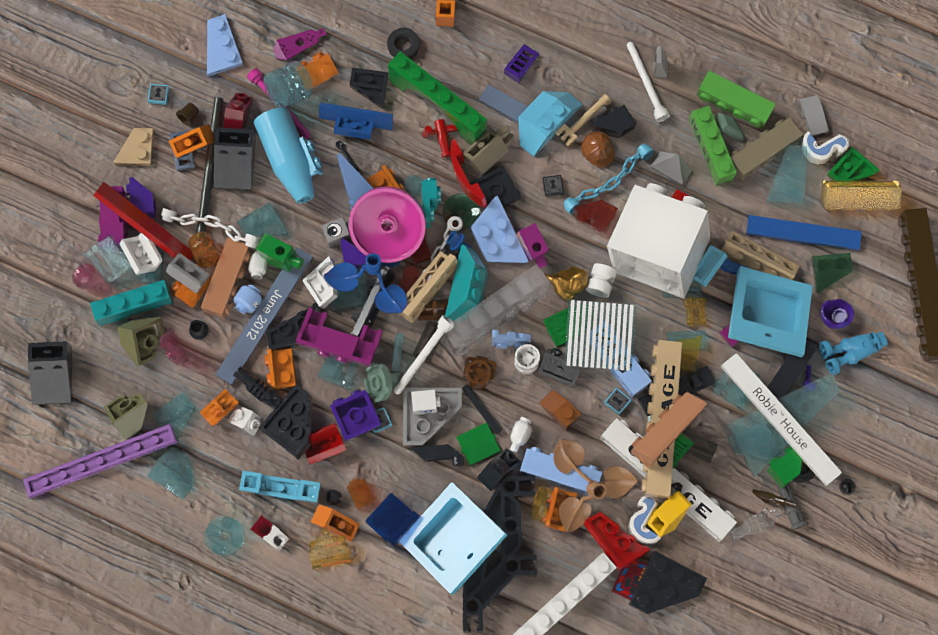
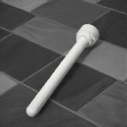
M628 42L627 48L655 108L653 115L657 122L664 121L670 117L668 109L661 105L634 43Z
M442 315L439 319L438 329L394 388L395 394H400L442 335L452 330L455 323L450 318Z

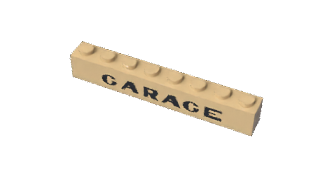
M658 340L656 346L653 345L652 357H655V364L651 365V376H654L653 383H650L649 395H652V402L648 403L647 411L648 414H651L650 421H647L646 428L652 422L656 424L660 420L658 416L665 408L670 410L673 406L671 402L678 396L682 342ZM674 442L649 468L643 464V472H646V479H642L641 491H644V497L669 499L671 494Z

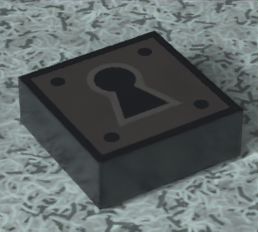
M561 175L542 177L545 197L564 194Z

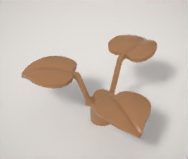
M560 440L555 446L553 453L556 468L564 474H568L574 469L588 482L586 487L588 496L582 497L580 500L576 497H569L562 502L559 508V516L564 530L572 532L581 527L584 521L590 517L591 506L584 502L585 500H593V498L603 499L606 495L614 499L620 498L638 481L631 472L620 466H610L603 472L604 481L601 483L595 480L592 481L576 467L584 461L585 452L583 447L574 441Z

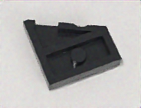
M352 67L349 86L380 108H384L389 72Z

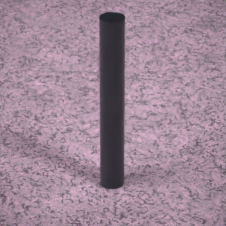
M467 384L462 387L464 393L496 435L499 434L502 429L470 386Z

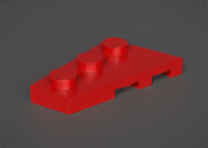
M602 512L584 521V526L611 562L617 567L618 571L650 551L647 546L643 547L636 542V538L631 534L627 535L619 529V525Z

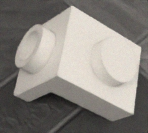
M237 405L228 422L254 436L263 419L253 411Z

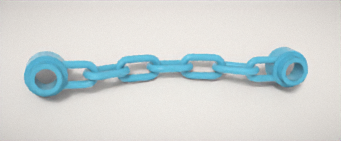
M645 143L640 145L637 149L638 153L626 159L618 176L611 178L605 185L597 189L584 190L576 198L569 197L563 203L564 209L569 214H573L579 209L581 205L579 202L581 200L596 198L606 190H613L621 184V179L626 173H630L633 170L637 159L647 160L652 156L654 150ZM629 160H630V163H633V164H632L631 168L628 170V168L626 167V165L628 164V162H629ZM613 180L618 182L610 188L609 183H611ZM594 191L593 196L585 197V193Z

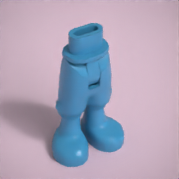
M882 331L878 333L871 332L851 338H844L838 345L833 346L830 342L824 340L820 342L819 349L824 360L835 354L846 352L844 356L831 358L825 362L829 373L836 375L840 373L842 365L846 363L857 364L858 361L879 352L882 347L888 345V342Z

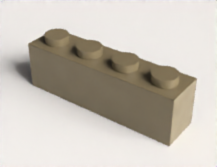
M790 117L785 121L783 119L778 121L772 130L769 131L767 129L763 131L757 140L754 141L752 139L744 145L745 148L741 151L737 149L730 154L737 172L736 176L740 181L801 140L803 133Z

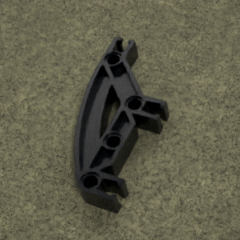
M535 476L505 477L493 493L484 510V513L496 525L501 527L507 536L501 542L500 564L485 578L487 557L463 584V633H470V629L467 628L468 616L478 617L479 628H475V632L483 633V611L515 577L537 576V569H533V571L520 569V562L533 561V563H537V555H515L522 547L521 504L515 498H535V490H531V492L519 490V483L531 482V484H535ZM513 483L516 489L508 492L505 489V485ZM508 522H514L517 528L514 531H508L505 525ZM509 561H514L517 564L515 571H509L506 568V564ZM473 601L478 604L477 611H468L467 604Z

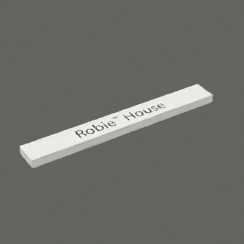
M737 353L721 365V368L825 486L842 473Z

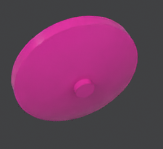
M378 187L369 190L356 201L349 217V232L355 246L365 256L371 253L378 254L381 262L385 263L401 261L411 256L421 245L426 231L425 214L419 202L408 192L395 187Z

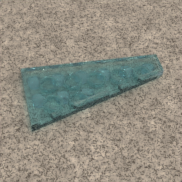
M828 373L777 400L803 428L840 389L833 374ZM758 409L727 424L753 477H756L769 464L772 458L788 444Z

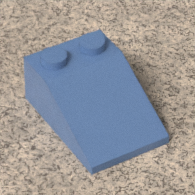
M339 153L337 155L339 168L348 196V203L351 206L349 209L352 211L356 201L363 194L372 190L373 187Z

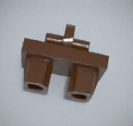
M449 299L431 300L428 305H425L424 310L418 316V321L439 320L442 315L445 316Z

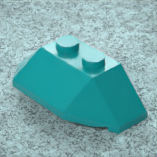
M461 245L445 314L446 317L455 323H461L481 312L489 277L487 269L476 251L466 245Z

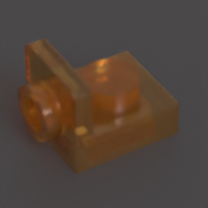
M355 478L349 482L350 485L347 486V490L357 510L375 502L364 478L361 480L360 478Z

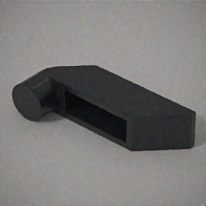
M449 444L412 448V452L424 462L452 459L453 466L464 465V457Z

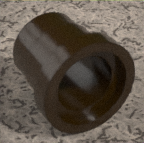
M188 102L186 106L176 112V116L183 124L190 126L199 110L194 104Z

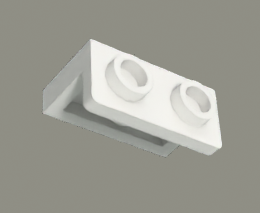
M142 233L138 237L122 239L119 243L136 275L156 271L162 262L161 255L154 243Z

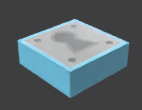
M150 84L148 103L167 105L169 85Z
M616 388L604 404L617 415H620L631 402V399Z
M384 407L375 411L382 426L373 429L374 433L392 426Z

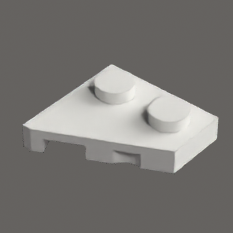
M329 256L302 280L322 309L326 308L338 297L337 290L332 288L324 279V274L335 266L334 260Z

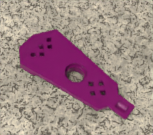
M324 28L318 31L311 29L276 40L273 52L277 60L288 61L318 43L319 38L326 35ZM303 41L304 44L302 46H298L297 42Z

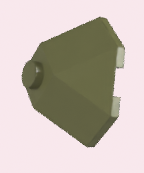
M162 317L132 320L117 327L120 344L136 366H141L154 360L157 353L155 352L157 345L163 341L165 336Z
M141 393L134 394V397L130 398L122 395L105 405L104 409L113 425L124 440L141 430L148 403Z

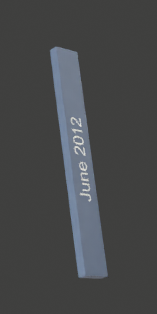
M296 247V253L304 259L303 266L300 269L293 267L290 272L281 270L215 374L216 377L230 385L234 384L237 378L233 374L236 371L238 372L237 369L240 366L244 368L312 261L313 256Z

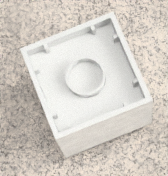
M649 183L646 188L634 185L607 245L612 268L617 271L618 275L685 299L700 260L711 239L708 210L704 209L705 204L694 197L684 196L682 201L668 197L669 192L657 184Z

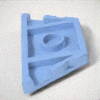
M498 196L494 197L470 228L485 261L490 263H528L529 261Z

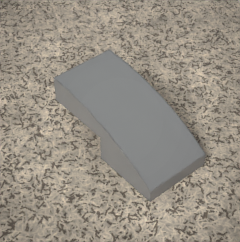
M815 95L799 99L807 131L811 135L828 132L819 96Z

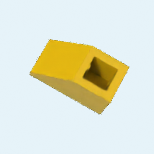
M678 490L655 510L647 524L659 537H662L676 529L692 504Z

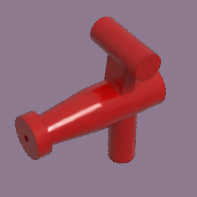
M444 119L434 121L435 129L427 125L422 132V137L428 138L429 135H437L442 151L441 157H451L448 133L458 131L454 124L446 125Z

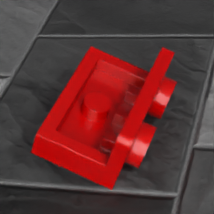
M334 423L311 432V446L305 452L309 465L320 462L330 456L338 455L346 450L337 425Z

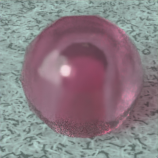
M81 263L71 278L76 287L90 289L96 285L99 275L93 265Z

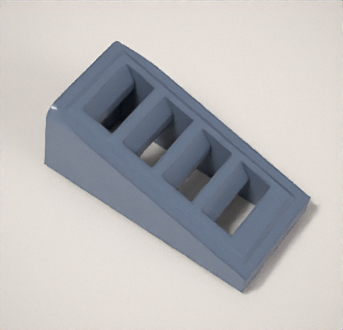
M189 131L170 133V140ZM190 152L188 156L178 158L174 155L177 171L195 168L193 152ZM190 159V163L179 165V161Z

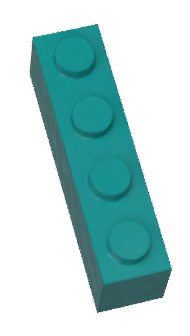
M161 280L91 302L90 306L96 323L102 326L172 304L173 301L165 280Z

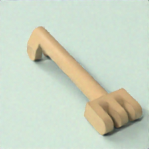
M604 94L570 128L564 124L555 134L560 136L565 132L561 140L565 141L570 137L566 142V145L569 147L578 139L575 132L603 106L608 108L612 104L610 98Z

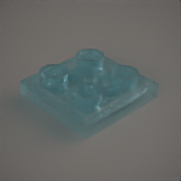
M356 268L357 274L360 272L362 268ZM364 272L361 277L357 278V288L348 292L337 290L338 297L331 302L332 312L365 305L368 293Z

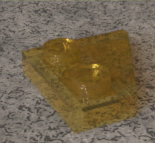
M703 336L675 341L682 342L680 370L694 372Z

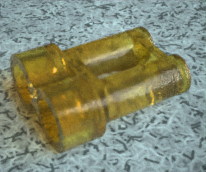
M706 298L683 299V304L686 308L687 326H694L695 324L706 325ZM694 310L698 311V321L694 320Z

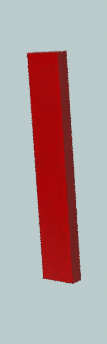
M103 182L93 195L95 198L171 257L175 258L180 253L191 261L195 254L194 251L108 184Z

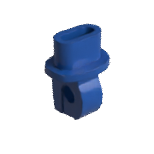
M452 231L446 240L452 251L458 250L460 252L461 245H466L472 249L468 243L464 242L465 236L462 233Z

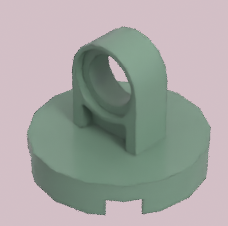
M373 363L365 371H368L367 378H364L365 390L370 398L373 397L375 399V402L385 401L390 397L392 387L397 386L401 377L399 373L390 374L384 364Z

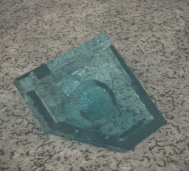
M171 447L161 456L147 475L151 480L182 500L185 499L194 485L190 457L175 447Z

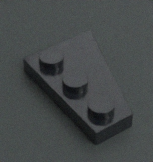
M317 302L312 304L310 308H313V311L321 313L320 307L317 304ZM308 309L298 312L296 316L266 331L269 349L274 351L298 346L296 339Z

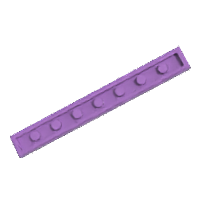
M172 424L165 425L23 479L28 497L34 498L178 443Z

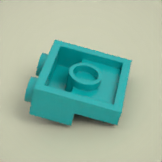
M427 178L421 181L422 209L425 214L426 228H431V222H435L434 210H438V204L441 203V186H437L436 178Z

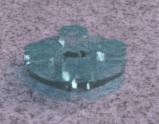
M219 516L208 524L204 540L209 550L216 555L230 556L243 546L245 538L244 529L234 518ZM222 531L230 533L227 541L219 539Z

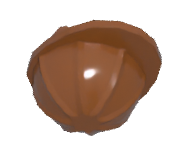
M594 131L587 134L582 141V154L592 165L606 167L611 164L615 151L608 135L603 132Z

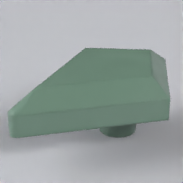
M721 113L716 114L719 131H723L739 142H742L744 140L743 134L733 117Z

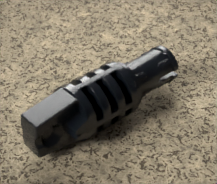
M241 366L237 369L238 372L236 371L233 374L234 377L246 386L245 388L249 393L272 409H275L282 401L270 386L260 378L251 376Z

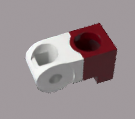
M262 515L250 529L278 551L289 540L280 529Z

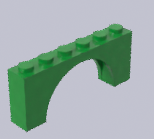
M401 51L389 62V81L402 92H405L406 89H412L432 101L450 118L458 129L460 137L468 144L472 145L487 131V119Z

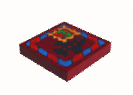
M636 560L622 568L611 592L630 601L647 564Z

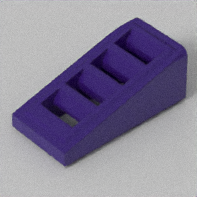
M524 44L505 67L504 74L520 83L539 56V53ZM524 51L530 53L533 56L530 58L529 56L524 54ZM520 57L525 58L526 60H528V62L526 63L525 61L520 59ZM519 62L522 65H524V67H521L516 63ZM515 67L518 70H520V72H517L512 68Z

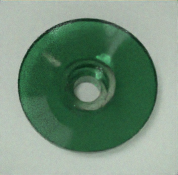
M458 193L449 197L444 203L443 218L446 223L453 216L461 218L463 226L460 230H466L471 228L479 218L480 206L473 202L466 194ZM463 211L465 215L459 216L458 212ZM453 220L452 225L458 227V222Z

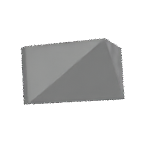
M662 151L659 152L650 167L681 186L684 185L692 172V169L679 154Z

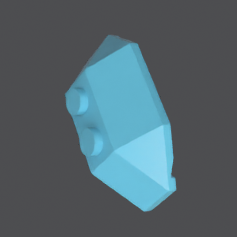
M543 91L518 117L519 145L534 157L583 104L569 92Z

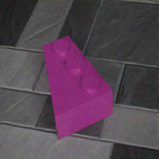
M110 186L129 201V197L122 186ZM99 201L100 235L98 236V244L104 252H124L119 243L122 239L128 238V222Z

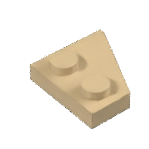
M134 128L115 158L114 164L151 166L153 128Z

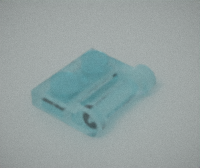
M111 235L82 254L91 261L103 276V281L106 284H109L132 268L125 253ZM96 252L101 256V258L113 271L112 273H109L108 270L104 267V265L100 262V260L96 257Z
M329 356L325 359L318 378L350 390L352 386L351 381L359 364L351 363L344 380H340L339 377L345 364Z

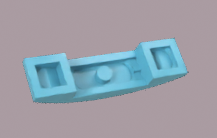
M242 471L239 490L264 496L317 503L321 483Z

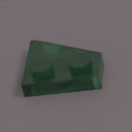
M851 252L811 257L815 293L823 291L853 272Z

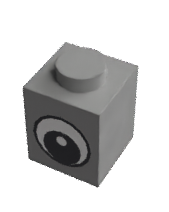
M343 217L321 225L329 248L341 244L342 239L346 241L351 240L349 223H345Z

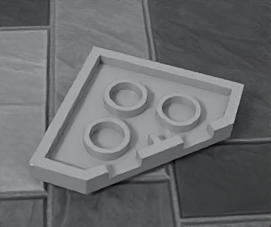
M404 388L403 446H423L462 408V388ZM435 390V395H439L440 407H437V412L414 415L411 392Z

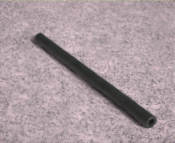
M215 97L210 127L214 136L216 127L220 128L223 98ZM214 143L209 144L207 148L198 215L200 218H204L209 212L214 174ZM202 221L197 222L195 240L199 242L205 241L207 225Z

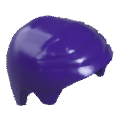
M842 299L827 300L822 305L820 316L827 327L841 329L852 322L854 310L848 302Z

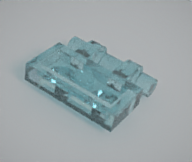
M724 371L721 378L717 379L714 384L715 388L712 392L719 396L723 390L727 393L723 400L741 409L747 396L735 382L731 386L727 385L730 377Z

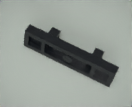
M383 265L381 276L385 288L393 283L396 274L390 267ZM369 278L367 285L372 290L361 313L353 312L351 319L356 322L351 333L353 336L360 338L364 325L371 329L379 313V309L375 304V296L383 290L378 278L377 280Z
M708 366L680 378L678 395L683 396L686 392L693 395L714 385L716 381ZM689 379H691L693 382V388L689 382ZM647 394L638 398L646 417L651 415L647 411L648 403L652 402V395Z

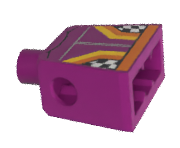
M536 223L518 231L516 236L528 261L535 260L539 269L549 265L545 257L549 249ZM532 247H536L538 252H535Z

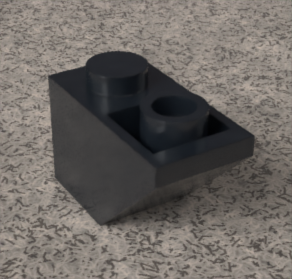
M625 105L621 107L616 106L604 117L601 115L594 119L591 130L620 138L635 129L636 121Z
M505 449L486 465L477 479L492 491L521 461L509 449Z

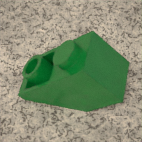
M791 446L784 451L785 455L783 457L776 456L769 462L771 466L767 469L781 489L801 473L802 459Z

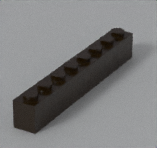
M927 208L907 209L898 217V225L900 228L902 227L901 243L903 246L905 245L906 251L904 253V261L908 264L907 279L908 282H911L912 288L910 289V298L914 300L913 316L917 319L916 334L917 337H920L921 342L919 352L923 356L924 361L938 360V272Z

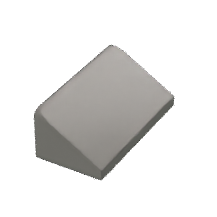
M180 253L169 263L166 269V273L195 293H198L210 277L208 272Z

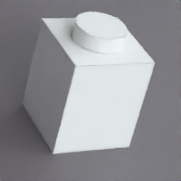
M435 390L411 392L414 415L437 412V407H440L439 395H435Z

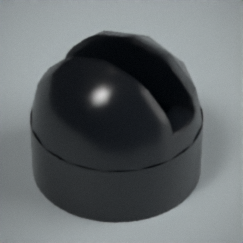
M845 479L839 484V490L844 495H851L856 489L855 482L851 479ZM847 482H850V491H848Z
M329 489L326 496L327 504L338 505L341 503V499H339L342 498L341 492Z

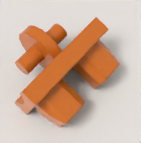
M224 389L199 413L214 427L239 402Z

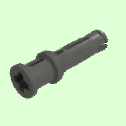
M776 483L780 496L796 503L789 484L781 489ZM798 504L797 508L785 505L784 513L788 515L791 522V530L808 525V522L804 520L801 513V505Z

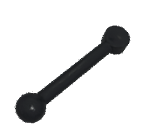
M337 141L336 147L342 151L348 162L359 172V167L355 166L343 148V142Z

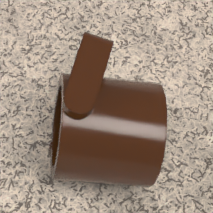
M477 355L476 358L467 357L463 377L466 378L471 388L481 390L486 388L489 383H493L497 364L483 356ZM488 364L493 365L492 375Z

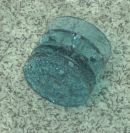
M297 61L270 71L264 76V86L267 95L277 108H286L312 95L313 85L308 71Z

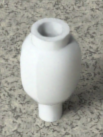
M256 250L250 257L248 271L253 279H262L267 271V261Z
M521 417L519 421L515 422L510 436L512 442L510 451L517 453L519 446L526 444L532 432L531 420Z

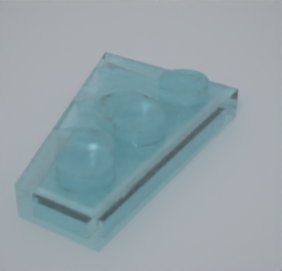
M787 146L766 202L804 203L807 146Z

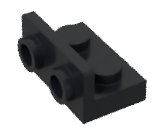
M548 348L538 373L574 387L581 367H579V357L576 359V366H573V355H571L570 366H567V355L562 354V351L557 348Z

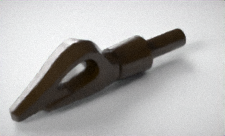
M752 490L754 495L768 505L776 503L781 506L788 505L794 508L798 506V503L788 501L785 497L762 490Z

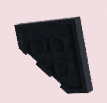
M296 384L258 429L298 460L311 446L312 396Z
M653 551L628 605L644 614L699 597L707 578L661 553Z

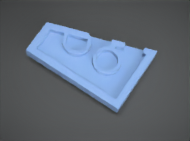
M225 14L207 20L208 77L242 66L243 63Z

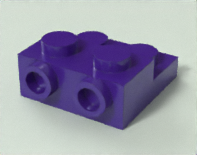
M356 390L350 394V397L345 399L340 397L330 405L345 441H349L382 426L366 390Z

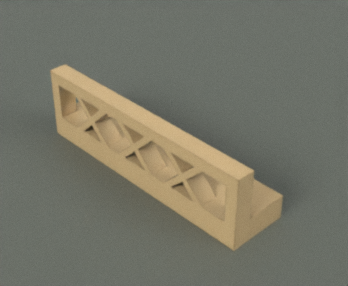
M731 231L721 250L728 255L727 259L732 262L793 280L800 266L734 231Z
M440 251L406 293L407 304L409 305L402 313L397 314L413 323L424 310L425 305H428L454 273L458 262L457 258L452 254L447 256ZM443 258V259H444V262H443V263L439 266V268H438V265H437V264H438V263L441 261V259ZM428 275H432L431 278L426 282V278L428 277ZM421 289L418 292V294L414 297L415 291Z

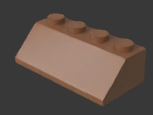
M688 392L683 396L679 394L671 402L673 404L670 410L665 408L658 416L660 420L656 424L652 422L646 428L647 434L643 438L639 436L632 443L634 448L631 453L649 468L702 412L707 405L705 401Z

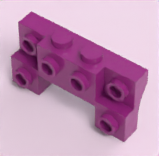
M308 308L305 320L298 333L296 344L314 349L318 352L317 355L321 357H334L336 361L343 364L355 362L371 367L383 334L382 330L376 331L364 325L359 338L324 327L328 314L325 312L322 314L313 311V308Z

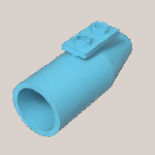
M280 107L262 113L254 120V125L274 174L297 204L312 200L314 198L312 176L323 174L321 169L322 163L314 153L315 146L313 142L304 137L300 138L287 108Z

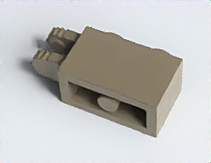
M505 125L496 132L488 129L463 152V155L471 168L483 175L509 151L507 147L514 141V135L510 133L509 127Z

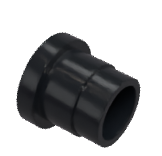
M193 320L190 323L189 333L192 338L202 340L208 335L209 329L205 322ZM196 325H202V329L199 332H194L193 329Z

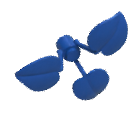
M371 253L367 255L365 265H362V269L358 274L356 267L346 262L335 265L324 274L325 281L332 288L342 292L352 291L357 288V278L361 277L365 270L371 275L377 274L381 289L383 290L375 296L377 308L385 313H402L407 307V297L404 290L396 284H391L385 288L380 271L382 265L393 268L399 265L401 261L392 263L381 262L378 254Z

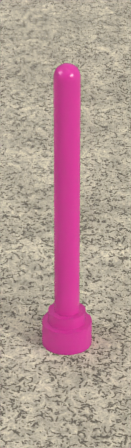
M254 68L248 73V80L255 85L258 84L278 108L285 107L289 110L263 80V73L258 68ZM289 110L296 129L304 138L308 139L310 132Z

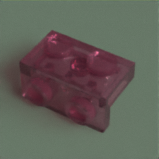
M172 330L164 333L160 339L159 346L172 363L176 365L180 363L185 366L189 359L182 350L176 347L179 338Z

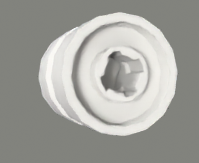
M594 264L590 274L592 278L588 280L585 290L592 295L608 298L612 289L610 283L614 282L617 271L604 264Z
M531 344L522 345L517 349L514 365L518 372L531 374L537 370L540 361L538 349Z

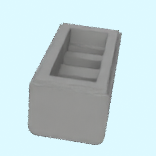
M662 46L656 48L653 59V76L657 78H667L668 60Z

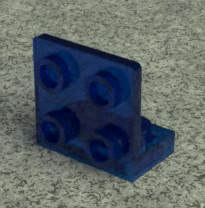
M390 493L365 522L394 548L420 516L415 511L412 512L393 493Z

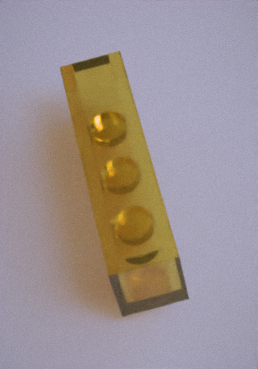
M822 181L821 204L824 209L829 211L837 209L848 211L864 209L866 211L883 209L885 211H893V209H900L902 187L898 181Z

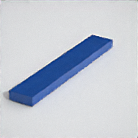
M754 215L748 216L746 235L854 251L860 250L862 231Z

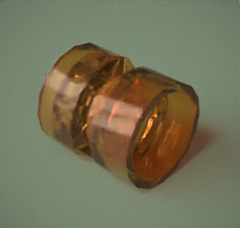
M198 232L189 239L188 246L198 266L208 268L219 261L220 253L209 233Z

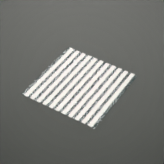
M569 300L564 365L632 371L636 305Z

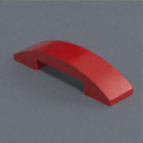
M453 139L450 152L456 179L464 193L477 205L485 208L487 207L485 196L478 183L470 185L460 166L465 163L463 153L456 139Z

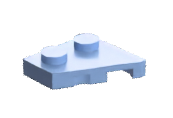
M492 330V346H496L498 349H505L507 346H515L518 349L522 345L531 343V334L516 332L499 334V330Z

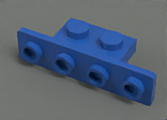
M320 103L319 118L336 121L334 134L370 140L373 128L392 130L393 114Z

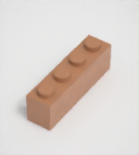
M227 237L201 305L204 313L225 319L226 315L230 314L233 306L231 304L232 299L239 291L238 283L240 279L243 280L246 272L244 267L252 255L251 248L245 246V243L233 241Z

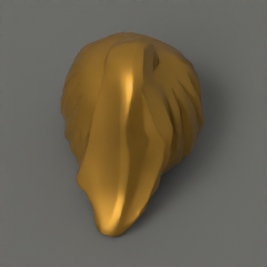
M571 266L569 269L559 271L556 274H543L553 285L555 293L563 300H571L576 294L583 291L588 284V273L578 267Z

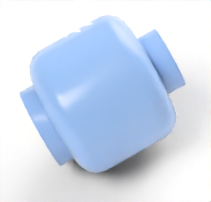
M253 285L242 286L233 298L236 304L235 308L243 314L246 312L253 313L262 302L261 291Z

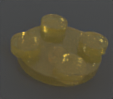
M545 486L539 488L532 503V519L539 521L540 518L544 519L548 510L545 507L546 499H550L552 488Z

